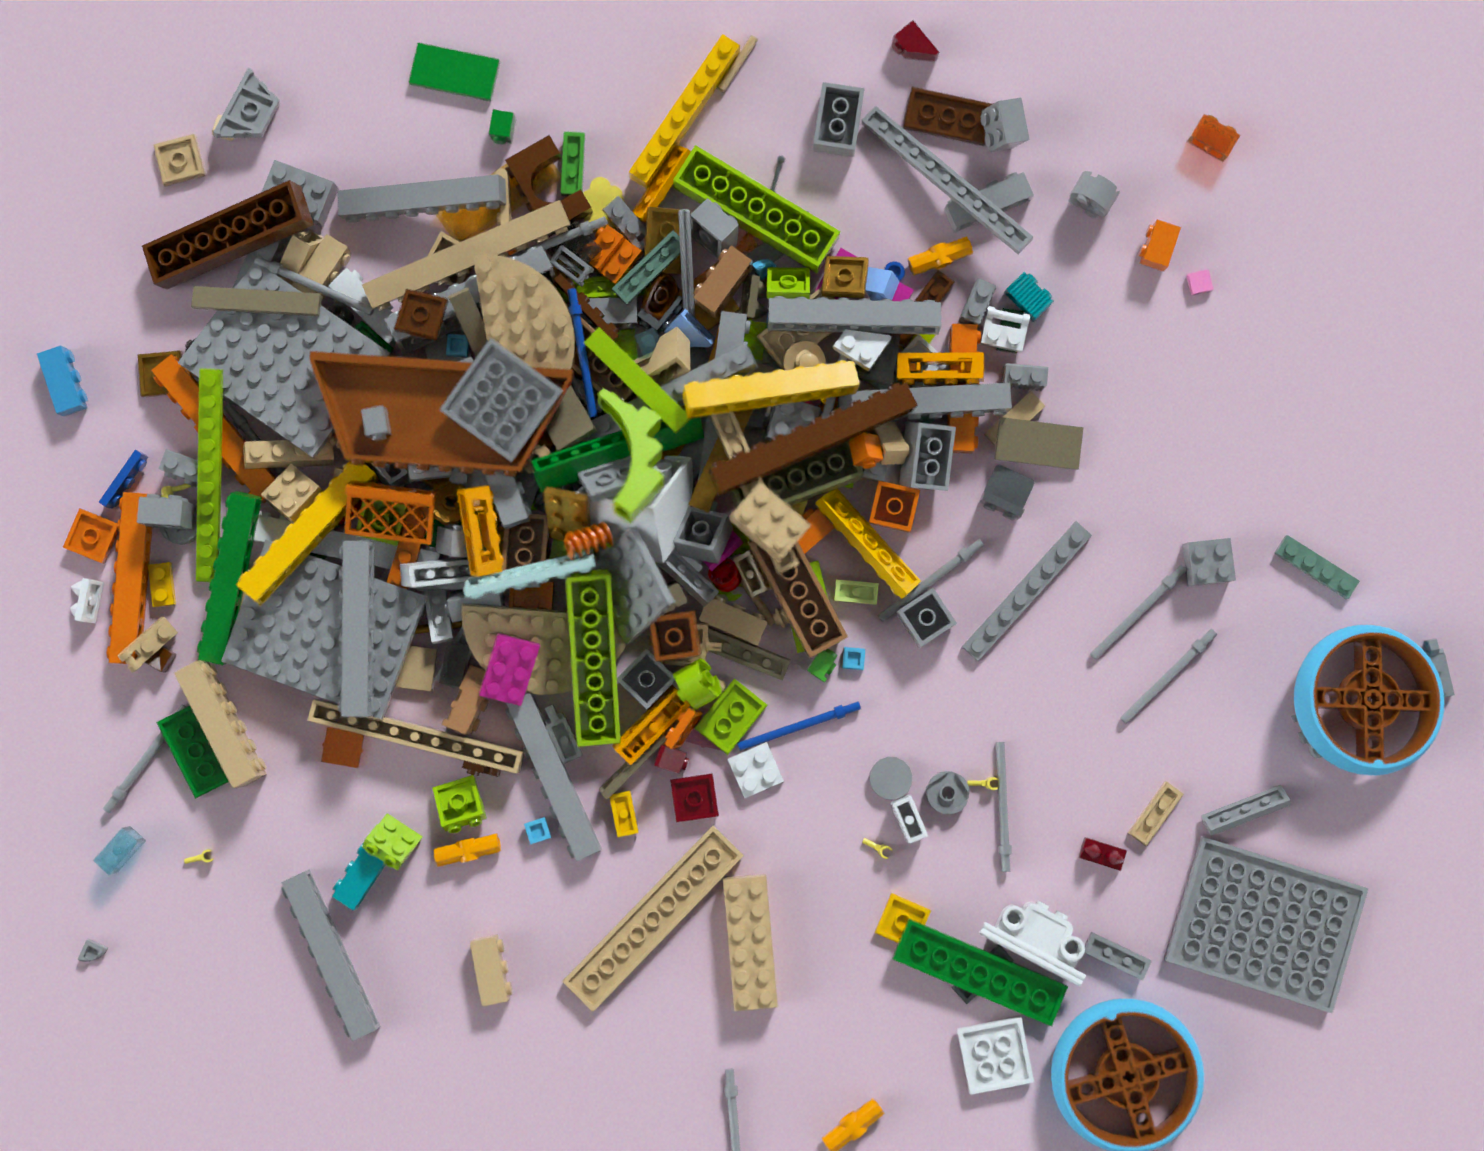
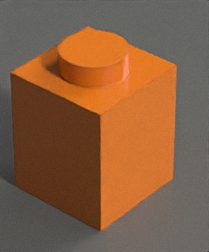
M862 433L849 441L854 465L869 469L875 467L876 463L884 459L879 435Z

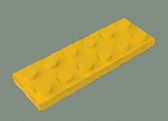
M838 489L828 492L815 503L819 511L831 520L834 528L841 532L847 538L848 543L859 551L863 560L876 570L877 575L887 582L895 595L903 599L921 582Z

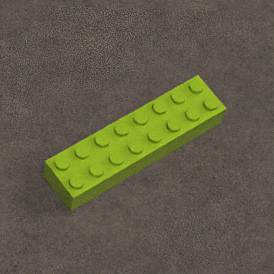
M696 145L673 179L674 189L699 204H702L707 198L711 202H716L724 213L728 216H733L737 220L741 229L803 266L810 268L815 273L819 272L826 260V256H829L839 239L840 231Z
M608 569L591 570L585 573H579V571L571 572L570 576L565 577L577 747L621 743L610 572Z

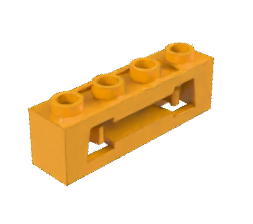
M984 352L898 353L897 379L902 384L907 382L908 385H915V382H923L924 385H936V382H945V385H958V382H966L967 385L979 384V382H984ZM920 362H924V365H959V362H961L962 373H958V370H923V373H921Z
M476 486L457 490L470 575L479 577L503 572L504 560L499 551L500 536L496 532L497 516L492 507V491L489 486ZM474 510H475V511H480V512H478V517H479V523H480V529H481L483 547H486V551H484V550L482 549V542H481V536H480V530H479V524H478V517H477V514H474Z
M673 685L620 737L621 743L612 745L615 751L630 765L658 739L684 709L686 710L690 706L687 700L683 702L677 693L678 690Z

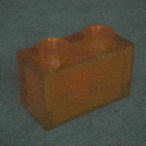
M1204 114L1187 142L1224 162L1235 146L1240 134L1233 127L1224 126L1219 123L1218 119L1214 116Z

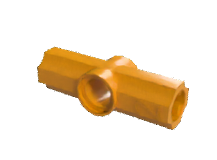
M966 236L947 244L945 242L930 247L928 251L908 257L907 260L910 271L915 276L934 268L935 270L944 268L952 264L953 261L972 255L973 250L971 242Z
M496 833L479 838L472 837L457 841L455 844L437 847L434 849L435 862L437 867L456 862L464 863L479 859L480 856L498 853L501 851L500 839Z
M872 1098L858 1110L851 1111L845 1115L835 1128L822 1137V1140L830 1151H838L851 1140L854 1141L861 1137L867 1131V1127L885 1113L877 1101Z

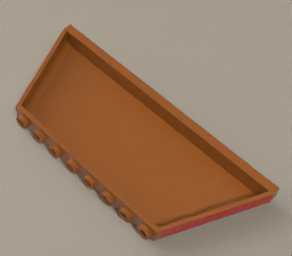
M310 351L309 358L344 458L351 461V465L364 466V462L373 463L374 467L383 468L386 467V464H394L395 468L408 469V466H417V470L429 471L430 467H436L441 472H451L452 469H460V473L473 474V470L482 471L484 475H495V472H504V476L517 477V473H522L573 381V370L532 367L562 389L563 392L511 462L440 410L472 365L471 362ZM384 406L388 411L392 435H386L384 440L373 441V438H369L365 434L361 410Z

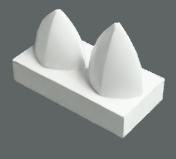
M83 578L82 581L71 586L75 594L79 596L78 603H75L70 608L75 616L74 620L96 624L104 582Z

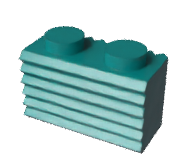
M1023 272L1004 291V294L1021 311H1024L1025 314H1030V320L1034 322L1054 301L1051 299L1052 295L1047 289H1041L1037 285L1038 281L1032 274L1029 273L1027 275Z

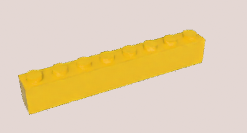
M724 34L720 36L629 170L631 180L645 189L649 187L675 146L680 143L739 55L740 45Z
M838 361L835 364L826 365L822 363L807 368L800 366L786 371L779 369L765 374L758 372L744 377L736 375L730 379L723 380L715 378L708 382L699 383L694 381L684 385L682 397L687 418L852 395L856 394L860 383L854 361Z
M349 461L344 466L343 472L329 482V487L315 497L314 503L300 513L299 519L285 529L284 535L279 540L272 542L269 546V551L264 556L256 559L253 568L241 575L237 586L261 607L346 516V485L351 480L376 483L379 480L376 473L365 464L364 466L351 465V461ZM353 497V506H355L361 500V498Z

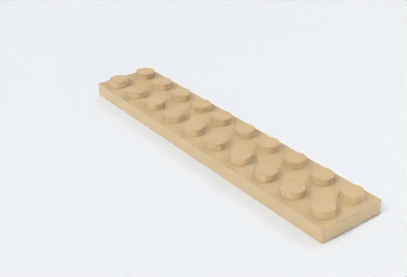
M712 825L562 982L593 1012L744 855Z

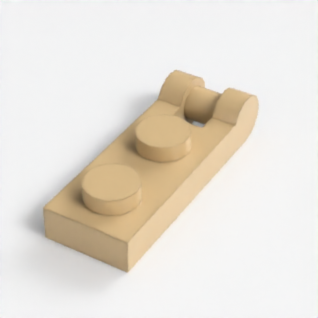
M503 168L497 169L495 175L499 174L506 182V205H500V213H497L498 226L512 220L510 177Z
M160 617L121 651L118 657L129 665L127 668L131 672H135L178 632L165 617ZM134 651L138 655L136 659H134L131 655Z

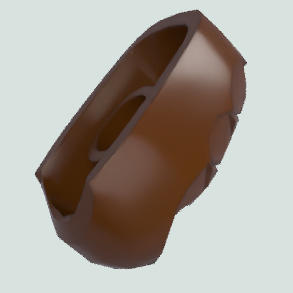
M660 273L646 287L641 309H644L646 313H649L654 318L661 319L677 299L680 289L675 279L667 273Z

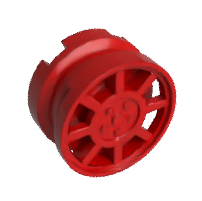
M726 558L714 570L711 571L709 569L708 571L710 581L721 592L733 591L742 580L736 564L729 558Z

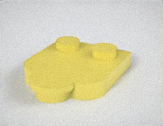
M597 177L592 180L590 189L583 192L593 213L584 217V222H592L605 216L608 225L613 229H617L602 209L616 196H619L624 201L623 193L619 187L611 186L606 178Z

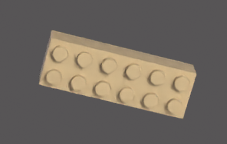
M195 661L174 672V675L232 788L244 787L267 775L265 772L267 767L263 759L258 758L255 752L257 748L254 741L248 739L245 733L247 728L244 722L238 719L235 704L232 701L229 702L226 696L228 691L225 685L219 682L216 676L218 671L214 664L206 661Z
M766 874L724 877L723 885L734 1011L778 1007Z

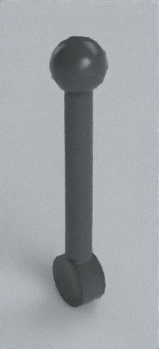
M784 156L777 158L778 165L770 189L774 192L781 166L785 162Z

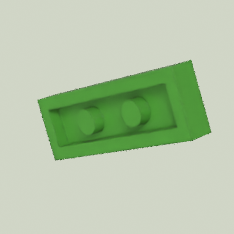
M564 132L561 196H570L580 189L583 192L585 132Z

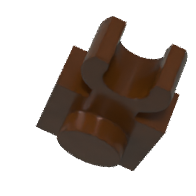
M465 760L462 768L467 769L466 773L475 776L485 773L498 777L501 773L500 769Z

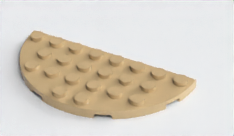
M497 255L473 256L487 342L490 338L494 339L530 367L571 370L575 353L574 328L568 308L556 288L542 274L520 261Z
M462 604L461 616L465 638L474 657L485 670L497 633L540 644L526 693L552 695L573 691L567 611ZM613 620L615 658L617 660L626 644Z

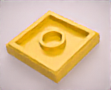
M891 893L874 933L898 943L908 918L925 925L931 910Z

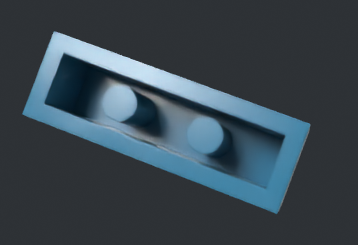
M60 345L37 353L56 413L61 416H67L87 409L86 402L88 398L85 391L81 389L79 383L81 382V376L74 368L73 362H75L71 350Z

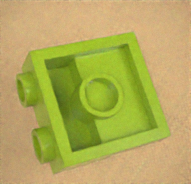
M767 267V299L776 296H783L786 299H795L796 297L810 299V268Z
M474 775L432 787L441 827L445 832L457 833L462 830L461 827L470 825V827H476L482 824V820L487 819Z
M387 813L365 838L362 848L368 854L382 860L388 867L398 871L423 836Z

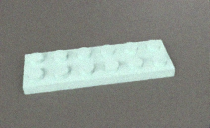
M593 549L590 550V555L583 551L580 558L574 553V560H571L566 555L503 570V572L466 579L464 585L465 596L477 599L483 597L484 593L491 591L497 594L506 591V588L512 586L516 589L523 588L528 585L527 583L533 581L544 583L554 576L564 578L570 576V573L579 571V573L589 572L592 570V567H596Z

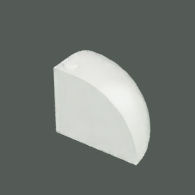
M665 456L664 459H661L653 467L664 476L663 489L631 524L613 512V502L617 495L596 502H592L588 496L591 525L595 524L598 526L600 522L606 523L612 535L613 545L629 528L637 527L654 562L664 563L675 548L673 541L692 497L693 465L691 457ZM583 486L576 492L588 495Z

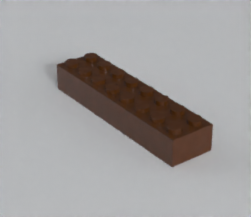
M288 180L142 245V249L153 284L164 289H170L307 229L314 224L302 187Z

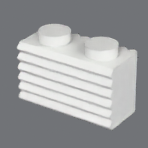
M911 795L891 802L890 805L893 806L892 809L896 814L895 817L898 818L897 821L901 826L900 829L903 830L902 833L906 838V842L913 843L928 836Z

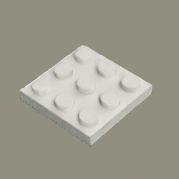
M1020 1016L957 1028L970 1095L1034 1083L1022 1018Z

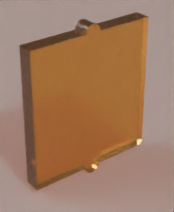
M327 727L325 742L322 743L323 753L321 762L359 768L361 753L364 752L362 749L364 735Z

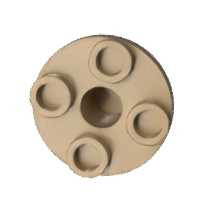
M798 341L786 350L782 366L784 371L800 366L807 368L814 367L817 364H826L822 349L818 345L810 341Z

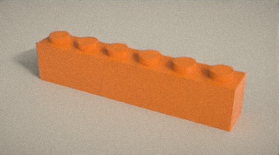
M952 324L950 326L949 353H980L977 352V343L981 342V331H977L978 324ZM959 362V365H949V370H958V373H962L961 362ZM958 382V385H967L966 382ZM963 414L964 417L951 418V415H947V426L956 427L953 453L972 454L974 448H978V436H975V427H978L979 417H972V414Z

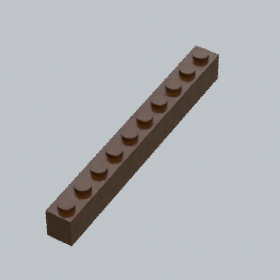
M907 382L902 385L895 383L887 388L888 391L883 393L877 391L869 395V399L863 402L860 399L849 404L847 409L842 410L838 408L830 412V416L824 419L822 416L810 421V425L806 427L799 425L791 429L790 434L785 436L778 434L771 438V442L767 444L760 442L752 446L751 451L746 453L743 451L737 452L731 456L732 459L726 462L722 459L713 463L708 474L719 497L913 412L918 405Z

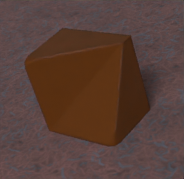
M162 646L144 663L160 672H166L177 654Z

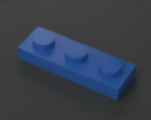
M134 450L99 500V503L110 509L118 506L123 492L133 485L136 474L145 468L148 456L138 450Z

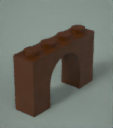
M550 135L505 159L508 165L505 170L510 179H516L518 185L515 187L521 198L523 196L527 198L529 203L526 206L529 212L553 203L539 199L533 192V183L537 174L562 159ZM581 189L561 200L571 225L593 213ZM554 232L552 234H549L548 236L551 237L556 233Z

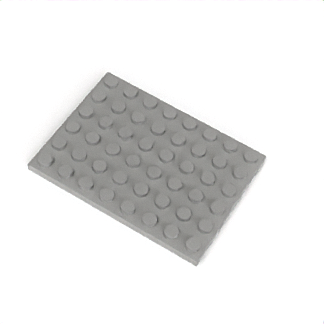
M255 263L251 265L235 286L237 289L300 292L267 268ZM321 306L320 316L217 310L178 363L198 378L200 368L223 369V395L315 459L335 430L309 360L310 351L387 357L392 355Z
M265 540L260 556H264L269 551L272 541ZM308 555L261 607L246 594L221 661L338 704L342 696V690H339L338 683L339 678L342 677V668L339 667V656L342 655V647L339 645V635L342 633L339 614L342 612V603L340 602L339 594L340 590H343V581L340 580V569L343 567ZM374 578L373 717L383 719L427 597Z
M1201 836L1165 961L1333 1014L1368 888Z

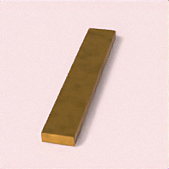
M754 409L734 411L742 433H744ZM719 436L688 504L706 513H709L717 495L716 488L708 474L710 468H712L711 465L722 459L724 462L729 460Z

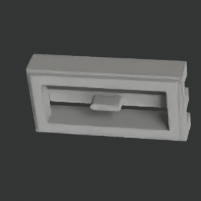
M562 244L550 259L552 265L580 286H583V281L589 278L588 274L594 271L591 266ZM564 251L571 258H573L575 261H577L579 264L585 267V270L582 271L581 269H579L577 266H575L573 263L567 260L564 256H562L561 253ZM558 258L579 273L580 277L574 276L557 263L556 260Z

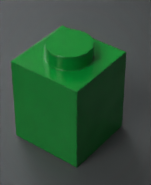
M493 109L489 136L494 143L505 145L506 142L512 143L516 122L513 112Z

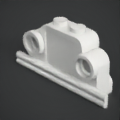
M1037 900L1036 904L1027 902L1022 908L1015 905L1006 906L1002 910L995 926L984 923L979 933L980 935L1079 987L1082 985L1086 975L1075 970L1074 967L1078 959L1083 956L1085 946L1081 939L1071 935L1073 926L1067 921L1069 916L1059 911H1056L1054 914L1048 911V905Z

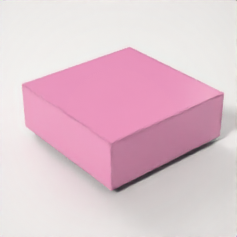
M1209 269L1186 275L1191 296L1213 290Z

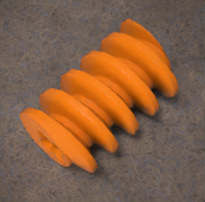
M600 522L598 526L593 524L590 526V529L583 527L582 531L576 529L574 533L567 532L564 538L565 549L571 560H574L575 552L580 558L582 557V550L587 555H590L591 547L595 552H598V545L603 550H606L607 542L610 546H613L610 529L604 522Z

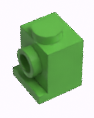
M827 648L826 651L817 654L807 671L821 681L826 682L827 678L824 675L826 673L830 675L834 670L836 664L833 662L838 655Z

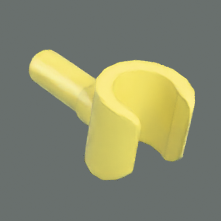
M185 483L174 487L165 486L161 489V497L168 499V495H173V492L190 488L191 485Z
M988 777L981 781L967 780L968 786H981L990 790L998 789V787L990 786L991 780H998L995 777Z
M866 838L862 841V843L878 851L882 858L888 859L887 856L882 854L885 848L892 851L888 845L875 844Z
M204 850L202 854L185 858L184 862L185 864L202 860L204 862H211L214 858L207 860L205 853L213 850Z

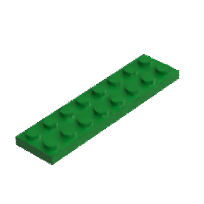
M908 918L892 956V959L1051 1027L1068 989L1066 984Z

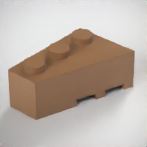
M474 665L469 666L459 687L456 700L450 706L452 708L447 719L443 720L441 725L465 735L477 731L481 722L478 719L481 711L485 712L489 704L487 697L479 696L486 670Z

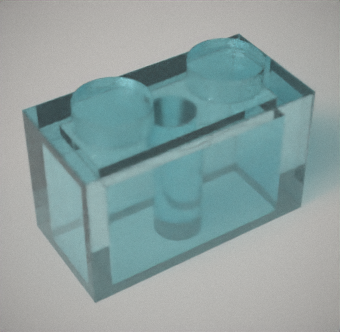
M131 826L124 827L93 861L108 875L118 873L146 840Z

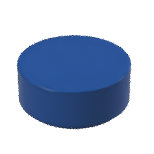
M890 262L884 268V270L893 271L899 281L905 275V269L899 262Z

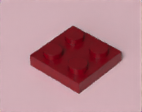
M713 773L670 779L676 822L719 816Z

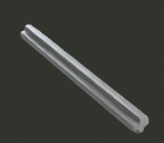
M681 209L678 211L683 310L686 309L695 317L690 210Z

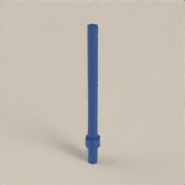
M571 288L567 290L570 304L568 311L573 321L588 415L590 418L597 417L580 317L582 310L581 305H578L576 288Z
M859 701L843 707L839 705L834 707V710L738 742V747L741 751L834 718L841 719L846 717V714L861 710Z

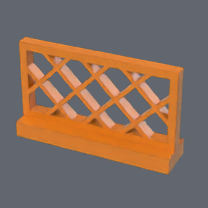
M352 480L346 485L345 534L427 545L432 544L437 491ZM353 497L361 498L366 506L358 511L352 504ZM376 500L383 501L388 507L380 514L372 505ZM398 503L404 504L409 509L402 517L393 508ZM419 506L429 507L428 516L424 519L415 511ZM367 507L376 516L369 523L360 514ZM389 510L398 519L391 525L382 517ZM410 513L419 521L413 528H410L404 521V518ZM356 516L365 525L360 530L351 529V520ZM377 519L386 528L382 532H376L370 526ZM400 522L407 532L404 535H397L392 527ZM422 525L427 531V538L418 537L413 530Z

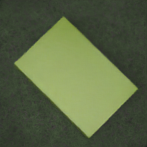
M734 678L694 729L728 755L767 707V704Z

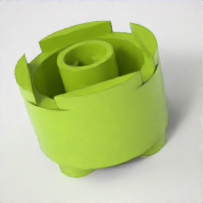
M701 658L673 673L674 680L679 686L677 693L683 702L687 700L694 710L701 708L722 694V688L717 676L712 677L709 672L712 669L711 666Z

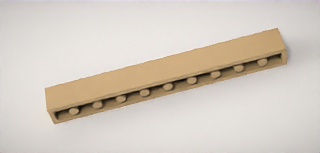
M558 200L362 284V287L372 309L378 308L381 311L391 307L390 302L398 299L399 303L402 302L406 289L424 293L430 290L429 286L437 283L440 286L449 282V277L457 274L458 277L470 273L469 269L474 267L473 256L508 257V252L514 249L520 252L529 248L528 243L536 241L538 244L548 240L547 235L555 232L556 235L567 232V227L571 226L561 201Z
M313 699L308 716V721L516 774L520 773L524 758L523 751L386 716L383 719L373 716L341 717L338 704L319 699Z

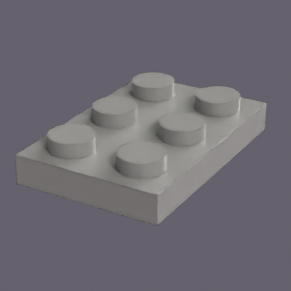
M631 456L578 473L579 480L592 502L603 501L620 493L630 473Z

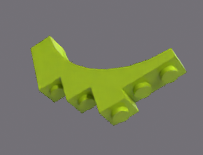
M603 388L598 393V406L609 414L620 427L627 440L631 454L630 473L623 489L614 499L613 512L631 524L664 486V476L659 470L653 468L662 458L663 447L657 440L651 439L660 430L661 417L656 411L649 410L645 406L637 411L633 405L625 403L615 393Z

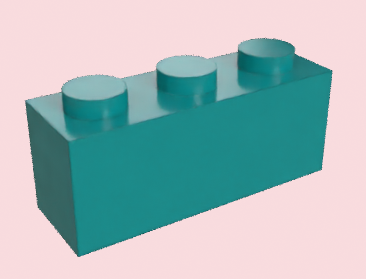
M363 843L356 852L359 856L355 862L351 860L345 869L347 874L343 880L339 879L333 887L335 892L332 897L353 911L359 907L386 866L382 860L368 854L362 848Z

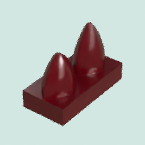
M1084 837L1078 858L1121 871L1127 850Z

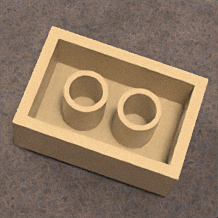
M761 482L731 514L729 519L778 562L784 558L810 527L808 522Z

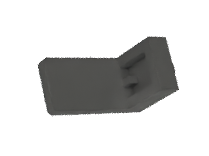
M679 296L660 321L646 313L644 309H641L637 314L640 321L638 324L645 330L649 331L651 329L659 335L661 331L664 332L671 323L670 319L674 314L678 316L683 310V297Z

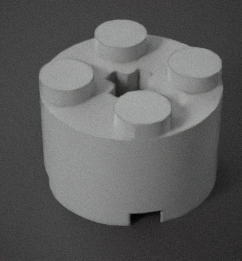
M1084 171L1071 191L1068 201L1076 207L1080 206L1085 209V213L1092 218H1096L1097 215L1106 216L1120 192H1116V185L1099 174L1097 177L1090 176L1092 172Z

